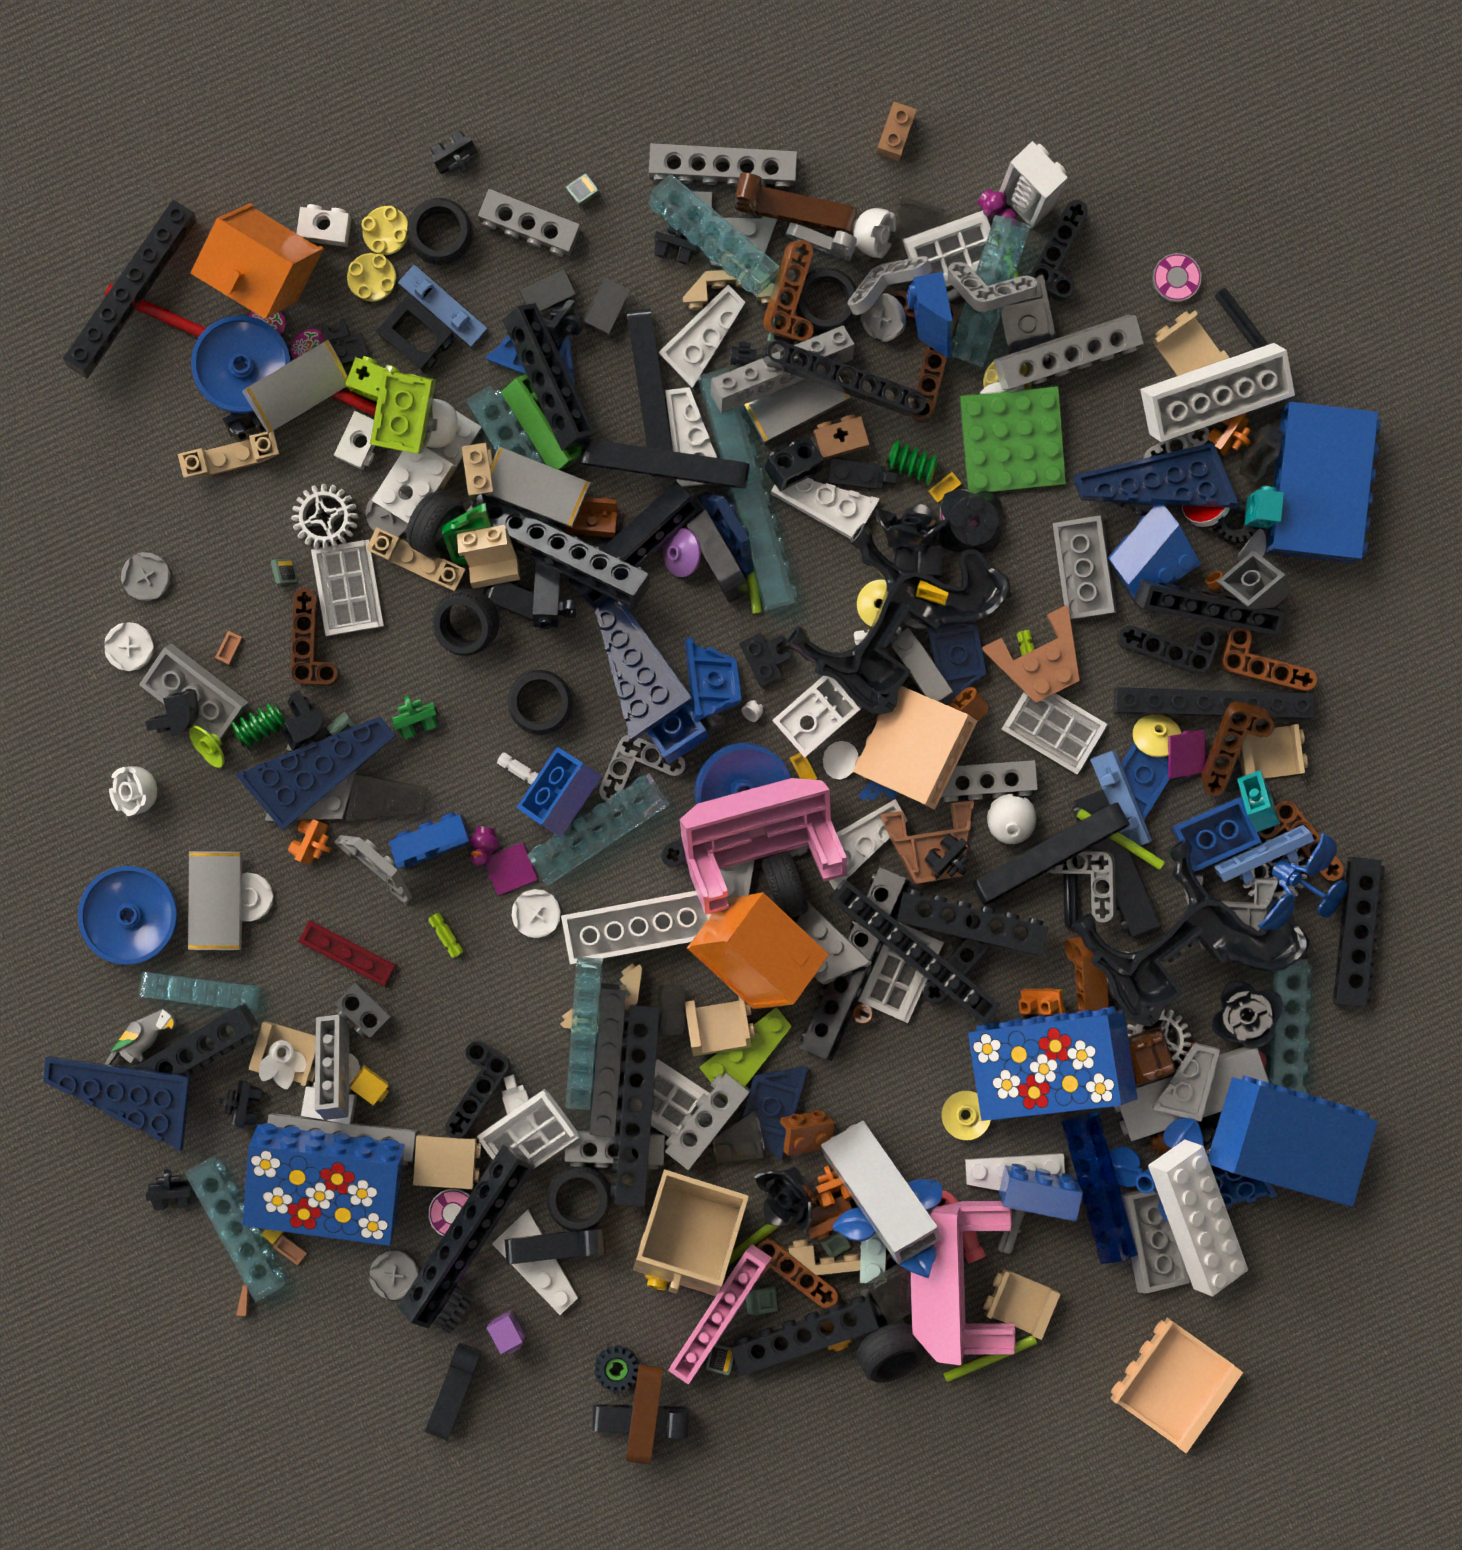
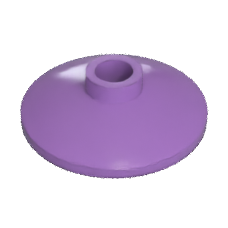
M680 528L663 545L664 562L667 569L673 575L687 577L695 572L700 563L701 548L696 535L686 528Z

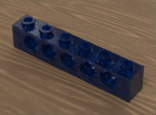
M1099 1112L1076 1115L1061 1121L1077 1181L1083 1192L1082 1198L1100 1263L1123 1262L1137 1256V1248Z

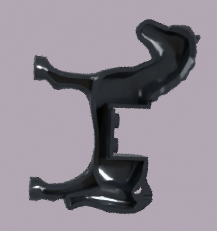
M863 523L851 537L850 543L860 549L862 562L880 573L887 585L880 608L867 635L857 646L848 651L831 652L812 643L807 631L798 626L789 636L786 646L791 650L797 651L805 660L814 662L817 674L836 680L848 696L861 707L871 713L885 714L892 712L896 707L899 687L904 683L911 671L879 649L886 648L887 645L889 647L893 645L898 637V634L895 632L900 625L904 626L910 617L932 629H937L940 624L982 622L997 614L998 609L1007 598L1012 596V593L1010 592L1009 577L996 568H992L981 552L976 549L966 550L960 555L961 586L943 584L932 576L917 571L903 570L884 557L877 549L872 538V530ZM920 580L948 592L946 604L942 605L917 597L916 593ZM888 693H889V697H887V698H884V697L882 696V694H888Z
M1187 838L1170 848L1168 854L1174 861L1173 876L1181 883L1188 894L1189 905L1177 922L1155 944L1142 951L1133 953L1115 950L1106 944L1097 933L1096 919L1091 912L1078 919L1071 926L1074 932L1080 935L1085 947L1094 954L1090 962L1106 974L1115 999L1122 1010H1124L1130 1020L1140 1025L1152 1026L1159 1020L1165 1006L1183 994L1161 962L1168 960L1171 963L1182 955L1180 950L1185 946L1190 948L1200 942L1209 954L1220 963L1228 960L1265 972L1283 971L1299 959L1306 960L1308 958L1306 952L1310 940L1302 928L1296 924L1293 913L1281 928L1276 930L1261 929V931H1258L1245 924L1222 901L1211 897L1194 874L1190 862V854L1193 847ZM1280 899L1270 901L1266 907L1265 918ZM1147 1006L1155 1008L1152 1011H1149L1147 1009Z

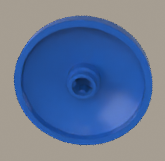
M230 316L214 322L201 333L192 351L191 370L198 390L208 402L227 412L246 414L253 413L254 410L242 391L288 364L290 356L283 338L271 325L250 316Z
M753 743L732 744L715 752L702 766L695 783L696 804L790 779L791 777L785 764L771 750Z
M120 866L101 873L85 889L78 908L79 929L86 944L101 958L117 964H138L157 956L171 941L178 921L176 900L169 886L155 873L134 866Z

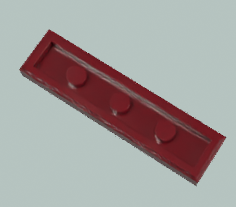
M312 920L308 921L298 940L299 943L386 987L397 966Z

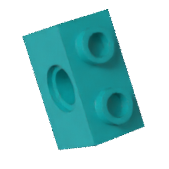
M1263 486L1247 496L1244 526L1268 529L1281 522L1284 492H1277L1275 487Z
M1261 770L1238 778L1245 809L1256 832L1280 824L1270 788Z

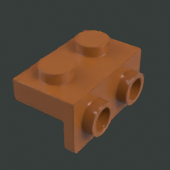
M585 496L574 527L566 526V534L614 538L618 501L606 497L590 498Z
M819 1110L812 1111L811 1113L792 1114L787 1117H781L780 1123L786 1128L783 1151L787 1155L822 1150L821 1144L830 1140V1137H833L835 1122L824 1111Z
M843 1195L834 1198L836 1205L824 1210L821 1205L814 1207L811 1225L808 1229L811 1239L816 1237L817 1240L831 1235L830 1230H833L835 1221L843 1213L852 1209L849 1200L845 1201Z

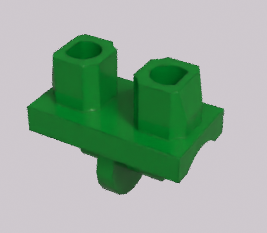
M409 695L404 697L406 704L397 707L400 714L392 717L394 729L399 730L404 739L416 734L413 723L421 721L425 731L437 727L434 703L430 702L423 705L421 699L411 701Z

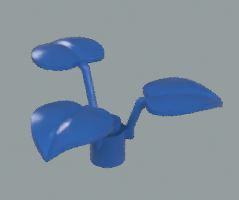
M1321 833L1319 844L1312 853L1306 868L1295 863L1290 864L1284 859L1279 860L1274 865L1272 875L1280 880L1279 885L1285 889L1287 894L1279 900L1258 927L1276 930L1288 921L1295 908V904L1292 903L1295 900V896L1288 886L1294 887L1298 883L1324 899L1317 909L1320 916L1329 917L1337 910L1340 901L1348 890L1346 882L1342 880L1336 882L1326 895L1302 880V874H1300V871L1311 876L1316 875L1331 864L1337 852V845L1330 836Z
M1179 1118L1170 1123L1165 1129L1163 1140L1171 1148L1183 1140L1204 1146L1199 1123L1193 1118ZM1125 1146L1117 1147L1097 1162L1099 1169L1117 1184L1124 1187L1136 1185L1140 1192L1146 1194L1152 1191L1158 1193L1150 1169L1143 1171V1169L1139 1168L1141 1160L1133 1149ZM1160 1199L1158 1204L1159 1212L1165 1221L1169 1223Z
M918 1179L907 1183L926 1211L934 1209L941 1201L943 1191L942 1185L939 1182L929 1179ZM860 1208L846 1211L833 1225L834 1231L853 1241H866L875 1234V1230ZM931 1245L899 1265L914 1274L929 1278L936 1259V1248L934 1245Z

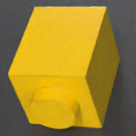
M363 1065L349 1084L351 1090L372 1105L377 1101L382 1102L389 1092L386 1089L388 1082L365 1065Z

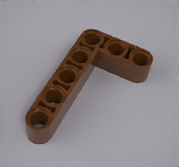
M740 173L735 195L736 210L834 232L852 233L857 211L855 207L761 187L762 178L751 173Z
M902 291L892 293L891 296L904 301L905 307L903 309L906 314V320L915 322L913 308L909 309L906 294L908 293ZM949 303L953 321L952 339L957 319V310L954 305ZM929 345L926 347L916 390L925 396L929 413L925 416H920L918 413L913 415L912 418L919 423L927 422L934 412L947 360L945 356ZM932 357L937 358L941 366L933 369L928 365L927 360ZM925 381L932 382L935 390L932 392L924 391L922 383ZM913 399L911 408L916 409L917 403Z

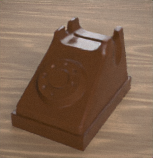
M1161 1026L1128 1036L1136 1087L1173 1075L1176 1072Z

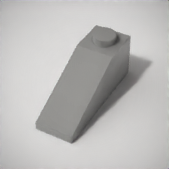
M907 628L898 634L896 641L890 646L891 653L898 662L911 670L909 676L923 695L938 702L950 696L953 691L910 629Z

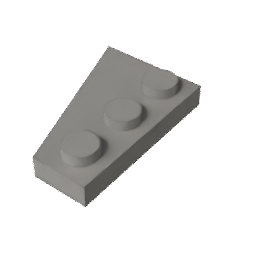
M1194 1043L1152 1109L1201 1121L1220 1049Z

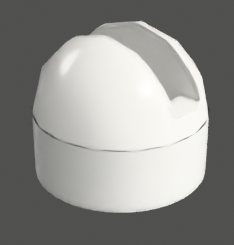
M751 700L742 707V714L749 721L756 722L763 714L762 704L758 705L756 700Z

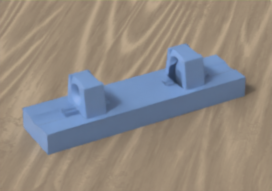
M413 265L398 282L401 287L471 348L488 330L417 266ZM428 288H432L430 292L424 297L425 291Z
M1112 750L1090 759L1109 805L1118 802L1126 818H1130L1128 820L1130 825L1120 831V833L1139 846L1152 841L1116 751Z
M1302 825L1216 864L1214 868L1217 875L1224 882L1240 876L1241 880L1246 884L1254 880L1251 873L1252 869L1282 855L1290 863L1299 859L1296 849L1313 842L1314 839L1311 832Z

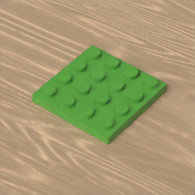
M1058 386L1021 389L1014 392L1000 391L960 396L968 492H993L1066 484Z

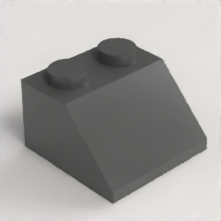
M1254 550L1217 581L1222 588L1249 609L1274 608L1292 593L1286 575Z

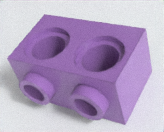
M512 1310L491 1320L487 1326L500 1354L507 1351L509 1355L521 1348L526 1335Z

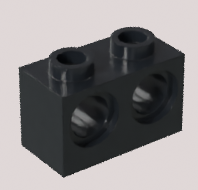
M808 437L801 441L795 440L781 451L775 450L770 453L764 470L781 492L821 472L825 459Z

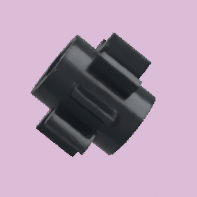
M739 341V347L732 346L730 365H737V369L756 361L757 349H751V343Z

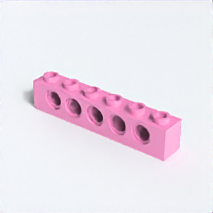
M753 1244L749 1246L668 1369L669 1372L687 1384L692 1381L772 1257Z

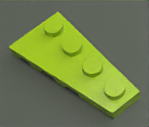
M777 1007L753 1025L755 1038H750L752 1047L718 1052L699 1067L711 1083L718 1074L723 1076L727 1072L746 1086L792 1027ZM719 1093L727 1103V1096L722 1093Z

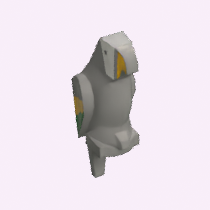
M162 1009L138 1021L131 1022L111 1050L112 1053L105 1064L111 1065L119 1054L134 1065H137L139 1062L142 1063L144 1060L143 1052L152 1046L160 1031L169 1027L174 1029L176 1025L174 1015L168 1010Z

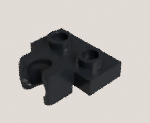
M345 319L339 320L340 329L336 333L330 332L326 324L321 325L325 341L329 340L342 365L354 362L356 357L363 359V356L369 357L362 333L350 336Z
M762 632L739 643L760 687L782 677L783 674L778 665L794 657L792 652L781 654L778 650L779 645L786 640L784 635L766 642Z

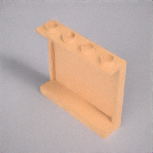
M900 686L896 707L890 713L878 715L875 728L868 736L866 746L862 754L857 758L853 772L935 810L976 726L977 720L966 713Z
M1167 1317L1165 1321L1161 1320L1156 1325L1153 1331L1155 1335L1152 1340H1147L1142 1345L1139 1351L1141 1355L1136 1362L1133 1360L1125 1370L1127 1375L1122 1382L1118 1381L1111 1390L1113 1394L1111 1399L1187 1454L1243 1372Z

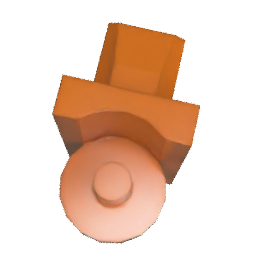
M1246 413L1221 421V423L1228 426L1224 433L1214 428L1208 435V441L1214 443L1218 454L1225 457L1231 447L1238 451L1241 445L1250 446L1251 441L1247 436L1251 430L1246 427L1249 423V420L1245 417Z
M307 819L301 820L298 831L306 835L302 843L293 840L288 848V851L295 856V860L312 865L314 858L319 859L323 851L330 853L332 848L326 846L329 836L325 835L329 825L312 819V821Z
M1022 989L1020 991L1021 999L1018 1002L1021 1014L1054 1015L1066 1013L1062 1002V989Z
M828 1165L825 1166L826 1174L817 1177L821 1185L815 1187L819 1193L816 1200L818 1199L824 1210L836 1205L832 1193L841 1190L845 1201L853 1199L841 1180L836 1178L838 1177L834 1171H830Z

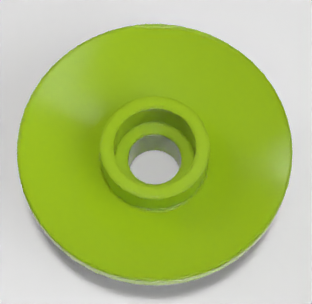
M191 727L189 735L196 750L212 766L222 767L225 759L220 748L222 745L220 738L214 733H208L201 727Z

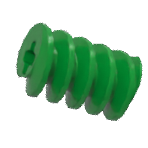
M899 439L894 442L885 463L886 465L890 462V470H894L899 465L900 474L908 469L909 478L917 473L918 482L926 477V485L928 486L938 466L935 454L930 459H927V451H924L919 456L918 447H915L910 452L909 443H906L900 448Z
M276 702V707L267 703L266 712L260 707L257 708V717L250 712V721L241 717V726L232 722V728L244 748V743L251 748L254 745L253 739L260 743L262 742L261 734L269 738L271 736L270 729L278 733L279 725L283 727L286 719Z

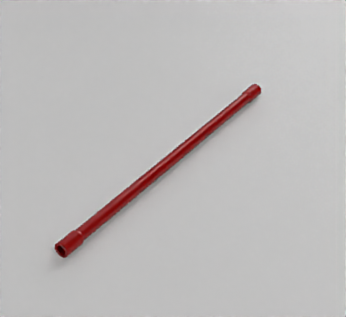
M109 284V286L107 287L105 297L112 288L113 284ZM142 300L136 310L198 338L206 329V327L145 300ZM344 389L330 396L375 417L377 404Z

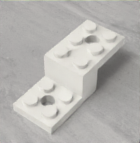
M456 411L457 418L461 420V430L455 434L453 441L441 448H428L424 446L423 453L420 454L402 451L372 501L408 523L414 509L425 496L438 491L439 487L444 489L463 459L461 446L472 445L482 427ZM403 487H410L413 490V495L408 500H403L399 496V492Z
M822 676L772 721L799 752L806 757L863 707L852 700L836 680L828 676ZM808 715L814 719L812 729L805 730L801 727L800 721L803 716Z

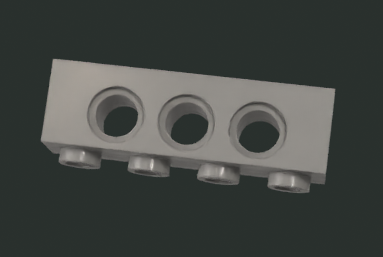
M488 189L478 214L479 220L482 221L484 227L495 230L496 227L505 230V235L514 239H518L519 236L528 239V244L537 248H541V245L548 247L551 253L563 257L564 254L571 255L581 230L578 223ZM503 211H510L513 214L512 218L508 221H502L499 216ZM525 220H533L535 222L534 228L531 230L522 228ZM550 228L558 231L557 236L553 239H548L544 236L545 232Z
M1035 760L956 766L941 797L944 798V802L958 801V796H968V800L983 799V794H992L993 798H999L1000 796L1007 795V792H1017V796H1030L1032 791L1037 790ZM1007 773L1016 775L1017 784L1010 787L1006 785L1004 778ZM983 775H989L993 779V785L988 789L983 788L980 784V778ZM963 776L967 778L969 785L966 790H959L956 787L955 782L958 777Z
M340 1014L316 1017L315 1111L324 1120L346 1118L349 1111V1024Z
M727 1072L723 1076L718 1074L710 1085L713 1089L707 1096L704 1093L695 1104L698 1109L693 1115L688 1113L680 1123L683 1126L678 1134L673 1132L665 1142L668 1146L665 1152L687 1170L690 1169L750 1092L748 1088ZM719 1093L726 1095L728 1098L727 1104L724 1106L716 1105L714 1103L715 1095ZM702 1113H708L712 1116L713 1121L710 1125L704 1126L700 1124L698 1117ZM686 1133H694L697 1136V1142L693 1145L686 1144L683 1140V1136Z
M577 1130L580 1137L565 1147V1162H570V1166H585V1162L595 1163V1167H609V1164L613 1163V1158H618V1156H612L608 1152L609 1145L615 1143L614 1136L590 1135V1131ZM627 1132L630 1136H637L639 1132ZM650 1133L648 1169H659V1165H664L665 1134ZM586 1143H594L597 1146V1153L587 1155L583 1149ZM628 1148L624 1151V1156L629 1161H634L638 1158L633 1154V1148Z

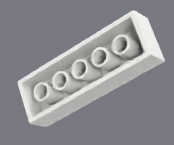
M1033 141L1010 162L1000 188V192L1002 191L1007 196V204L1031 228L1036 226L1054 208L1068 178L1065 175L1067 172L1064 167L1058 162L1054 164L1048 157V151L1041 144L1036 145Z
M1275 343L1140 389L1149 434L1160 442L1295 396L1287 350Z
M691 891L562 915L570 964L692 942L712 913L705 915L697 892Z
M1183 1140L1149 1164L1148 1167L1192 1286L1195 1290L1213 1297L1247 1272L1248 1268L1204 1146Z

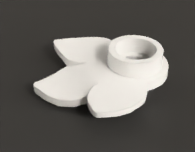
M283 1040L276 1041L270 1046L269 1055L262 1059L260 1063L261 1081H266L273 1077L280 1087L288 1089L293 1081L295 1072L305 1071L306 1059L301 1053L293 1051V1047L289 1042ZM279 1048H282L284 1050V1054L282 1057H279L277 1055V1051Z

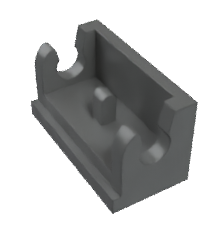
M564 269L519 290L526 305L536 303L539 311L576 294Z
M608 278L603 279L582 324L602 334H609L630 290Z

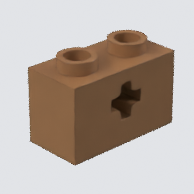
M893 102L876 154L898 162L900 161L917 109Z
M855 415L845 416L841 418L840 423L833 425L831 421L817 425L818 429H815L813 433L818 451L825 460L869 447L861 416L855 418ZM838 431H841L842 434H847L844 442H840V439H834Z

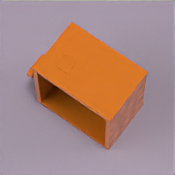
M249 203L216 219L190 274L264 319H267L298 301L324 247H317L253 207V204Z
M763 892L728 898L729 908L712 913L687 949L752 1009L793 1005L829 954Z

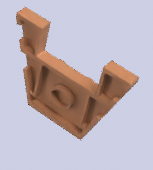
M1067 605L1046 615L1057 639L1015 660L1012 659L1002 638L981 648L982 652L992 659L1034 703L1080 681Z
M974 800L950 803L954 829L907 836L903 811L880 814V819L913 884L936 880L931 875L932 870L924 862V859L933 850L942 858L947 851L940 846V842L947 834L954 836L958 840L963 838L967 842ZM967 849L960 855V857L957 860H959L963 855L966 856ZM950 866V867L938 878V880L948 879V878H954V877H960V876H963V875H961V874H959L958 872H956V874H955L953 877H950V876L946 873V872L951 868V866Z

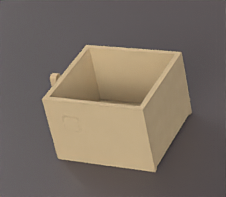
M664 1169L633 1270L671 1282L668 1291L677 1294L679 1286L682 1285L717 1296L723 1284L749 1196Z

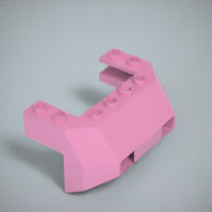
M790 778L698 803L680 819L682 842L690 876L705 915L729 908L726 899L728 897V890L720 869L806 845L811 850L823 882L847 876V857L831 822L830 789L822 780Z
M961 1201L935 1207L929 1215L939 1229L941 1240L933 1244L936 1248V1259L930 1276L926 1278L911 1272L912 1334L930 1355L940 1363L961 1365L964 1354H1014L1016 1348L1015 1323L966 1324L963 1231H1011L1012 1208L1003 1207L1001 1201Z

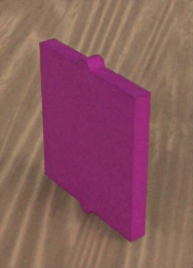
M1204 730L1184 731L1182 734L1168 736V778L1172 779L1182 776L1189 778L1192 774L1202 773L1205 766Z
M523 842L487 856L485 864L489 872L488 878L492 880L497 895L538 880L531 864L533 860L529 859Z

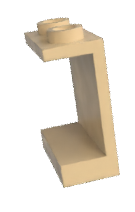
M1187 311L1175 319L1177 324L1170 329L1166 325L1155 333L1157 338L1153 341V344L1176 376L1229 359L1224 350L1222 352L1218 350L1195 317L1198 313L1196 311H1193L1191 314Z
M486 443L461 446L468 495L473 501H475L479 494L486 495L485 493L493 492L490 472L493 458L491 449L487 450Z
M506 525L457 534L459 556L464 555L470 572V583L473 589L520 580L519 560Z
M1299 724L1276 727L1273 733L1265 738L1246 734L1239 752L1242 777L1261 770L1264 778L1305 773L1304 768L1308 767L1306 753L1302 754L1301 744H1304L1303 729H1299Z
M740 997L739 1001L698 1008L695 1007L694 1001L685 1002L693 1056L752 1047L750 1038H755L753 1023L748 1024L747 1016L751 1015V1009Z
M268 1021L262 1022L249 1070L259 1072L262 1059L269 1055L270 1046L276 1041L283 1040L289 1042L293 1047V1051L301 1053L306 1059L305 1071L295 1072L293 1081L299 1082L303 1086L309 1085V1081L313 1082L315 1079L316 1036ZM279 1048L277 1051V1055L279 1057H282L284 1054V1050L282 1048Z
M418 1134L416 1136L413 1185L473 1189L474 1183L479 1182L480 1169L475 1167L476 1158L480 1159L481 1144H477V1138L474 1137L471 1139H458Z
M1003 1269L1002 1273L998 1272L994 1279L993 1286L996 1288L993 1295H988L984 1303L983 1309L986 1310V1317L990 1319L993 1317L1005 1323H1015V1327L1029 1332L1032 1336L1042 1340L1059 1299V1291Z

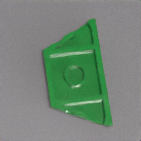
M485 503L442 525V535L454 564H468L465 556H459L457 534L493 527Z

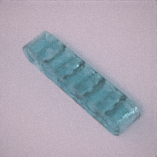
M142 971L139 996L232 1009L246 1003L250 1011H258L261 987Z

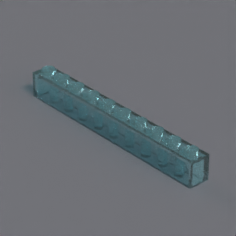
M725 368L700 375L698 382L720 458L750 464L747 488L729 487L737 512L738 521L740 524L743 523L749 532L754 576L764 612L767 613L794 605L795 599L798 596L795 585H790L788 575H791L788 561H783L781 554L784 551L781 537L777 538L774 528H777L775 515L769 512L770 497L768 491H763L761 481H764L761 467H756L754 458H757L754 443L750 444L749 442L750 427L747 420L743 421L741 411H744V407L741 405L721 414L711 396V379L729 372V369Z

